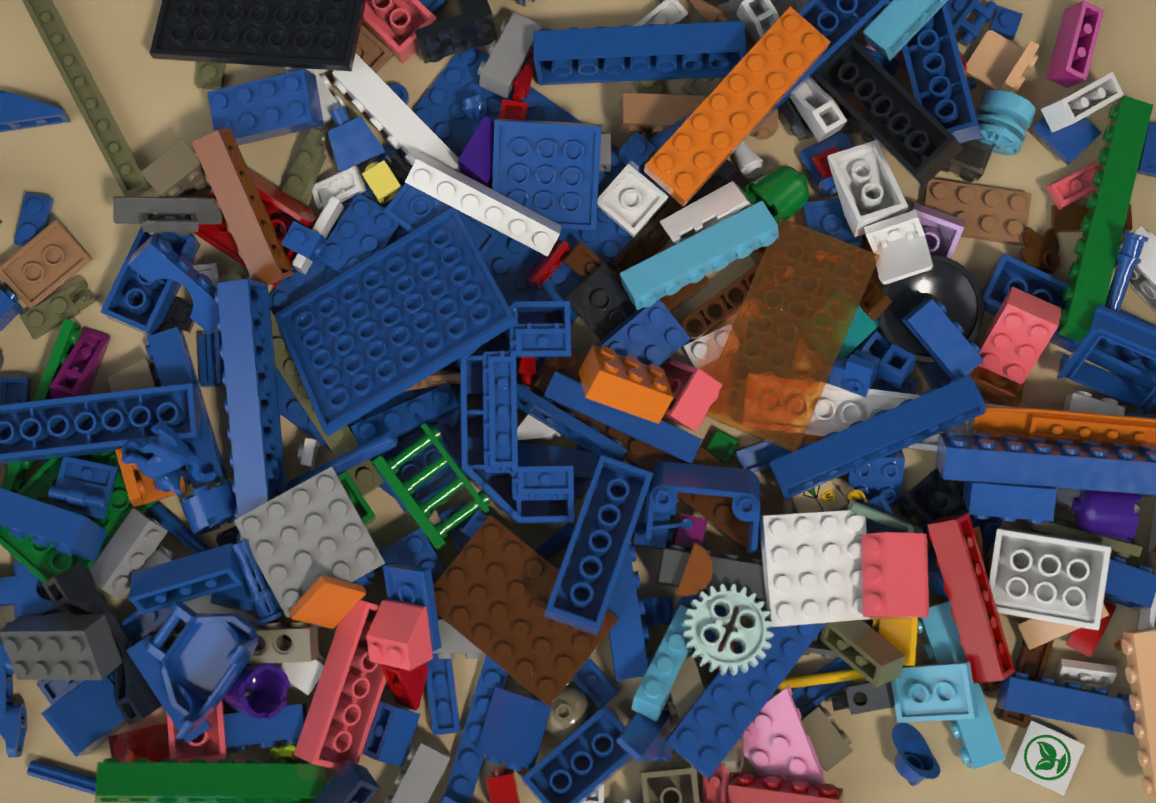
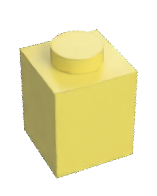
M384 160L380 163L374 162L366 167L365 172L362 173L365 182L381 206L391 201L401 189V185Z

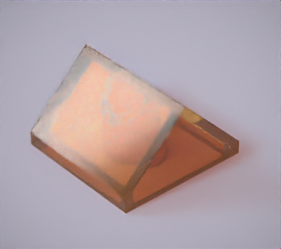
M979 365L966 375H971L983 399L997 405L1016 407L1022 400L1024 383L1021 385Z

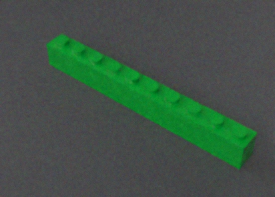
M1123 95L1117 104L1113 103L1108 114V118L1111 119L1110 126L1106 127L1102 140L1106 141L1105 146L1101 148L1097 158V162L1100 163L1099 170L1095 171L1091 181V185H1094V190L1089 194L1086 202V207L1089 208L1088 214L1084 216L1080 225V230L1083 231L1082 238L1078 239L1074 249L1077 258L1076 261H1073L1068 276L1072 277L1070 285L1066 286L1062 299L1066 302L1064 309L1062 308L1058 335L1081 341L1090 328L1093 313L1098 304L1105 307L1153 104Z

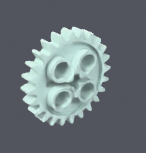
M721 584L718 592L711 586L708 589L709 596L701 592L698 595L701 602L695 599L691 602L695 610L688 609L685 613L691 619L684 620L683 622L685 627L690 628V630L683 633V637L691 638L686 648L694 647L696 649L691 657L695 658L700 655L702 657L700 666L707 662L710 663V672L716 667H720L721 675H724L727 668H730L731 674L734 676L738 672V667L745 673L748 671L747 663L752 667H756L758 662L755 657L762 660L766 657L761 649L768 650L771 648V645L765 639H771L774 636L773 633L767 631L768 628L774 625L773 622L765 621L770 611L762 612L760 609L765 602L762 601L756 604L754 602L756 593L747 597L746 587L738 593L736 592L735 584L730 587L729 591L726 590L724 584ZM720 605L724 607L727 613L726 617L717 616L714 612V606ZM734 607H737L738 613L730 628L732 633L726 638L723 651L719 652V644L726 632L724 627L730 621ZM740 617H748L752 622V628H744L740 624ZM704 631L714 632L717 638L716 642L710 643L706 641ZM730 642H738L742 647V653H733L730 649Z

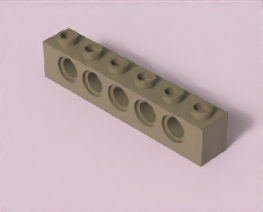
M298 620L291 621V625H281V621H269L264 623V626H255L254 622H248L255 627L257 635L264 639L265 647L261 648L257 644L253 656L247 664L312 662L319 657L317 625ZM174 627L163 645L170 649L183 629L175 630ZM157 632L152 633V636L155 637ZM283 635H288L291 638V647L283 643Z

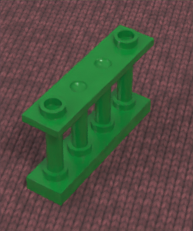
M424 423L421 425L426 433L423 437L393 459L388 458L385 460L380 455L372 462L435 548L440 550L447 544L444 540L447 532L479 508H482L487 515L491 512L487 507L491 502L482 490L478 493L475 491L439 441L443 437L433 425L429 428ZM431 443H434L442 456L407 481L405 479L401 482L395 474L399 471L398 468ZM449 464L458 478L424 503L421 501L417 504L412 497V494L415 493L414 489ZM465 486L474 499L440 525L439 523L433 525L428 519V516L431 515L430 511Z

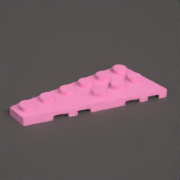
M788 685L767 701L745 730L744 756L762 778L775 776L784 781L804 780L808 784H826L823 778L824 772L810 736L805 732L801 721V713L799 708L795 706L791 696L793 693L790 685Z

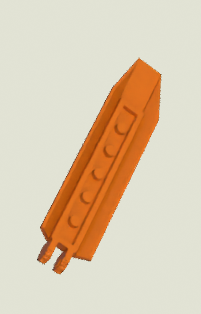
M985 406L986 413L975 417L972 426L973 430L989 433L991 437L1013 434L1017 435L1019 439L1041 436L1046 438L1047 441H1057V438L1072 439L1074 443L1096 440L1101 442L1102 445H1112V442H1124L1129 444L1130 447H1139L1140 444L1156 446L1155 418L1040 408Z

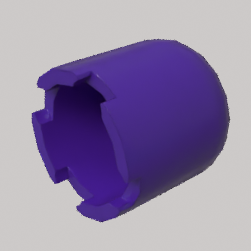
M1082 490L1079 498H1073L1071 513L1076 514L1077 524L1085 532L1131 542V538L1135 536L1140 516L1139 513H1134L1135 501L1141 502V494Z
M268 663L247 664L224 696V700L233 709L250 717L271 719L278 715L286 706L287 700L285 698L287 688H290V682L287 674L280 667Z

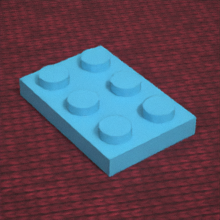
M970 661L903 666L900 677L891 681L898 723L964 720L979 717Z

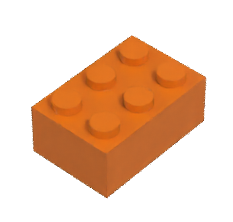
M592 345L579 370L585 398L657 424L660 423L673 399L665 371L661 367L650 364V366L643 364L630 355L624 357L605 346L600 348Z

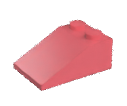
M666 359L659 367L665 371L673 399L663 417L685 428L696 431L704 422L705 414L711 404L717 400L722 384L698 368Z

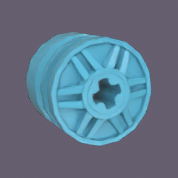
M988 90L984 93L977 109L979 115H976L982 137L971 141L993 153L1016 155L1020 152L1022 142L1026 138L1025 130H1028L1036 113L1035 106L1027 99L1012 92Z

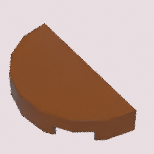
M696 543L693 545L675 595L687 597L698 594L706 588L712 578L713 565L711 557L703 547Z

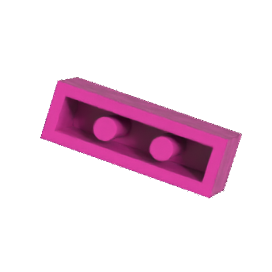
M1085 0L1064 9L1047 79L1065 88L1087 80L1104 10Z

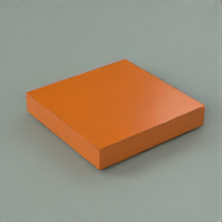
M322 575L291 608L289 614L293 620L334 629L363 598L366 591L362 585Z

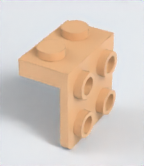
M989 30L967 62L966 74L992 90L1011 92L1014 89L1018 91L1026 78L1022 75L1026 68L1031 70L1039 57L1035 53L1040 45L1030 41L1026 48L1023 49L998 33Z

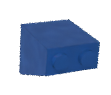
M114 670L103 680H86L41 713L75 757L93 753L128 723L115 703L116 684Z

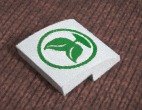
M1031 720L1010 771L1065 796L1085 745Z

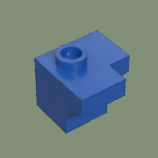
M855 350L854 354H851L848 359H835L828 384L866 398L877 377L881 358Z

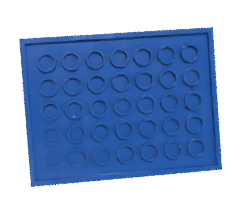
M453 207L274 314L322 430L327 436H330L518 323L459 211Z

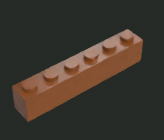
M231 128L219 129L192 141L194 154L201 162L205 172V179L212 187L216 197V204L226 219L227 229L237 244L238 254L244 260L249 279L271 285L294 275Z

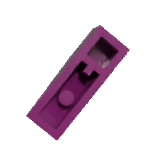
M85 328L50 385L52 399L90 394L110 342L109 335Z

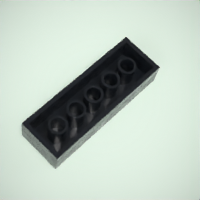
M852 37L813 74L819 84L922 187L963 150L957 139Z

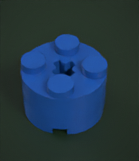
M229 479L216 483L212 489H209L208 485L202 486L192 491L193 495L180 500L181 507L194 535L196 534L197 536L221 528L220 525L226 522L230 524L236 519V495L233 492Z

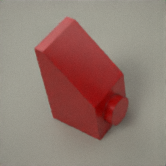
M426 663L412 670L380 664L396 703L416 711L420 707L427 678L428 667Z

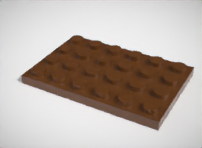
M490 515L434 584L437 615L550 707L619 621V618L606 609L600 630L595 635L544 617L560 570Z

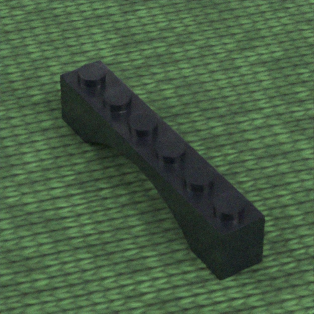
M77 563L42 584L56 608L71 615L105 614L122 661L114 669L116 684L115 703L129 726L162 707V704L126 651L134 646L133 642L123 632L119 619L110 611L104 595L98 591L92 581L90 572L83 567L82 563Z

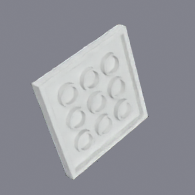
M849 510L760 516L766 609L770 611L767 621L773 622L774 625L771 627L874 619L863 617L862 534H867L866 518Z

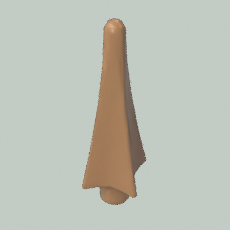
M689 0L708 22H725L730 20L727 18L728 12L704 0Z

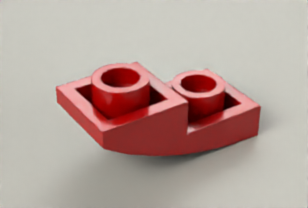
M1103 600L1109 616L1100 620L1099 630L1088 628L1075 630L1070 633L1065 645L1091 658L1112 618L1116 606Z

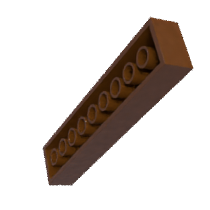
M572 347L571 357H556L534 384L535 391L544 397L555 372L581 383L579 370L585 357ZM552 401L556 407L564 412H571L579 421L587 426L596 427L605 437L619 441L627 449L624 460L634 467L651 472L653 466L659 462L686 463ZM662 417V419H661L662 421H664V422H666V423H668V424H671L670 422H668L666 419H664V418ZM699 446L691 463L727 467L701 446ZM678 492L677 501L698 517L707 519V524L742 551H747L749 522L741 521L733 514V497ZM760 492V516L775 515L780 507Z

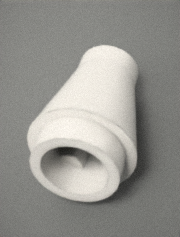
M745 141L733 152L740 174L745 175L747 179L756 177L764 170L763 160Z

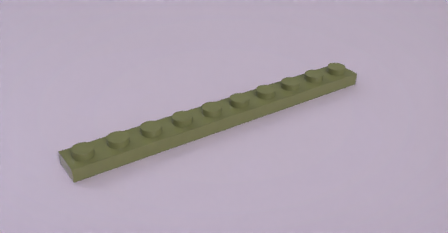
M22 0L124 196L136 197L151 189L148 181L140 173L142 170L54 2L52 0Z
M239 265L218 280L220 282L249 279L243 267ZM270 309L275 366L336 458L359 447L348 425L330 436L323 432L275 316ZM370 459L347 470V473L363 497L385 483Z

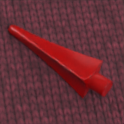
M534 49L513 82L514 88L511 94H513L512 98L514 101L522 102L523 97L526 99L529 97L535 67Z
M535 357L521 358L517 375L518 377L521 376V384L531 386L532 377L536 378Z

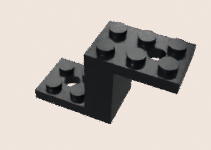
M456 0L461 15L414 30L424 64L439 62L444 57L462 54L468 49L486 46L492 41L497 40L493 14L488 1Z

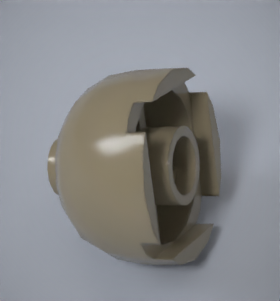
M569 684L552 703L545 731L548 734L560 739L568 738L590 719V703L585 693Z

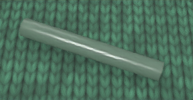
M851 500L848 504L847 509L849 511L904 533H923L921 527Z

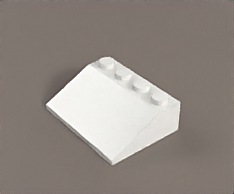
M997 528L989 584L998 613L1099 630L1112 545L1011 528Z

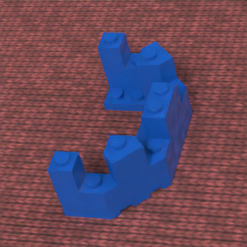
M515 301L510 308L518 323L460 357L461 470L475 483V486L480 491L484 492L498 509L504 511L516 524H569L574 522L573 466L518 467L516 358L571 357L570 301Z

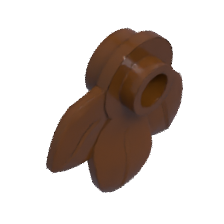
M1027 227L1023 233L1025 248L1020 251L1026 264L1049 275L1053 274L1060 265V258L1057 254L1059 243L1055 232L1050 228L1040 236L1033 229Z

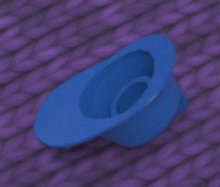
M908 723L896 724L892 729V738L898 750L894 758V766L897 772L911 786L918 785L924 779L937 778L941 772L940 766L922 734Z

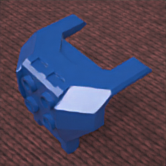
M175 601L171 607L172 612L155 637L148 640L145 649L161 661V672L171 706L185 716L180 723L182 729L175 737L181 739L197 729L224 698L253 656L258 644V635L255 627L238 614H197L184 603ZM182 619L187 623L170 649L166 648L163 643L179 620Z

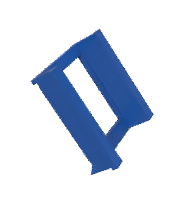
M1098 304L1094 310L1089 330L1070 356L1063 354L1061 357L1056 379L1068 378L1141 409L1143 414H1147L1156 403V383L1149 390L1084 361L1101 338L1156 361V328Z

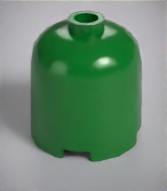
M781 165L771 169L742 189L753 204L760 201L764 202L778 227L800 211L809 199L806 176L788 165Z

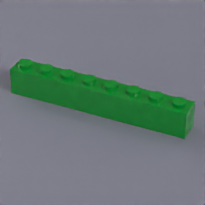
M106 758L103 762H97L94 803H313L326 787V767L312 764L306 760L302 761V764H291L289 760H276L274 764H263L262 760L257 759L248 760L246 763H235V760L222 759L218 763H207L205 759L190 760V763H178L177 759H163L161 763H151L149 759L145 758L133 759L132 762H121L117 758Z

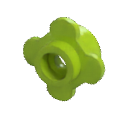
M293 744L280 745L269 750V755L274 759L273 764L276 760H289L291 764H296L300 760L299 757L294 755L296 746Z

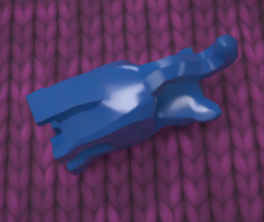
M160 421L151 428L155 434H158V437L153 442L143 440L142 445H140L138 441L132 439L125 443L122 448V462L137 465L143 475L154 480L156 490L172 491L178 496L182 495L180 481L185 471L180 469V467L185 464L191 465L190 472L198 482L208 483L217 477L215 470L209 472L201 471L202 461L189 450L188 446L163 421Z

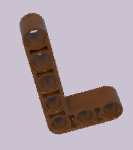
M776 241L767 246L765 251L757 249L752 251L750 257L757 265L683 320L681 327L691 338L689 342L707 335L786 275L790 261ZM774 261L781 263L783 270L780 272L772 270L770 263ZM751 277L760 278L762 286H752L749 279ZM737 292L741 295L742 300L734 303L729 299L728 294ZM711 307H716L720 310L721 316L712 318L708 315L707 310ZM693 322L697 323L700 331L692 334L687 330L686 325Z

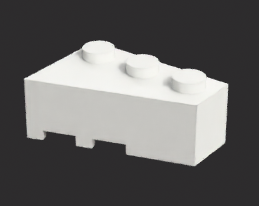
M732 181L659 222L672 241L678 244L754 204L746 193Z

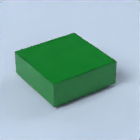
M716 429L705 450L727 466L740 441Z

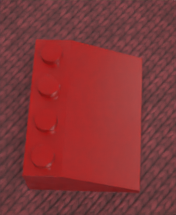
M249 170L280 243L283 242L293 221L312 230L320 216L319 214ZM212 189L208 197H215ZM223 213L221 224H198V232L192 233L246 267L244 260L238 254L237 244L227 229V222ZM281 245L292 267L298 253ZM278 281L271 285L277 287L281 281Z

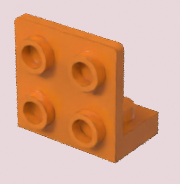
M122 448L115 450L127 493L134 508L176 495L172 491L156 490L154 480L143 475L137 465L122 462ZM181 476L180 481L182 493L187 491L183 476Z

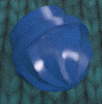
M481 94L462 100L464 106L462 112L469 119L478 121L485 116L487 102L486 100L483 101Z

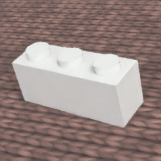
M1111 72L1047 105L1041 111L1053 133L1076 123L1124 94L1114 73Z

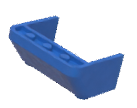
M665 461L653 466L651 470L653 476L648 492L644 542L649 543L651 541L653 514L668 513L673 510L677 503L678 492L733 497V514L739 520L749 522L747 552L753 553L757 550L760 489L759 479L753 471Z

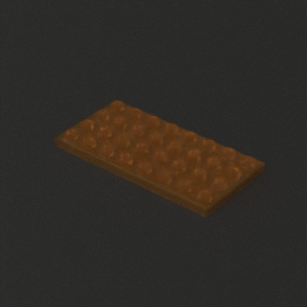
M780 217L777 222L779 238L767 246L711 376L721 383L722 387L719 390L717 400L711 404L705 415L710 419L797 453L880 255Z

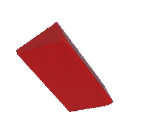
M557 240L548 257L543 255L524 276V281L536 291L539 290L563 263L562 260L570 253L569 244L566 241Z

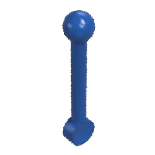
M684 519L682 522L652 525V530L680 527L688 530L692 527V521ZM640 523L636 526L637 533H645V524Z

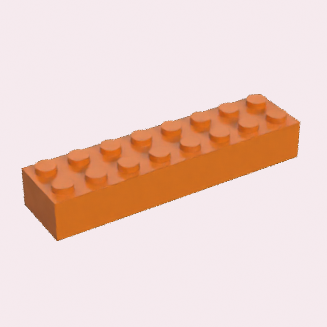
M790 6L646 163L644 172L684 207L821 57L831 42Z

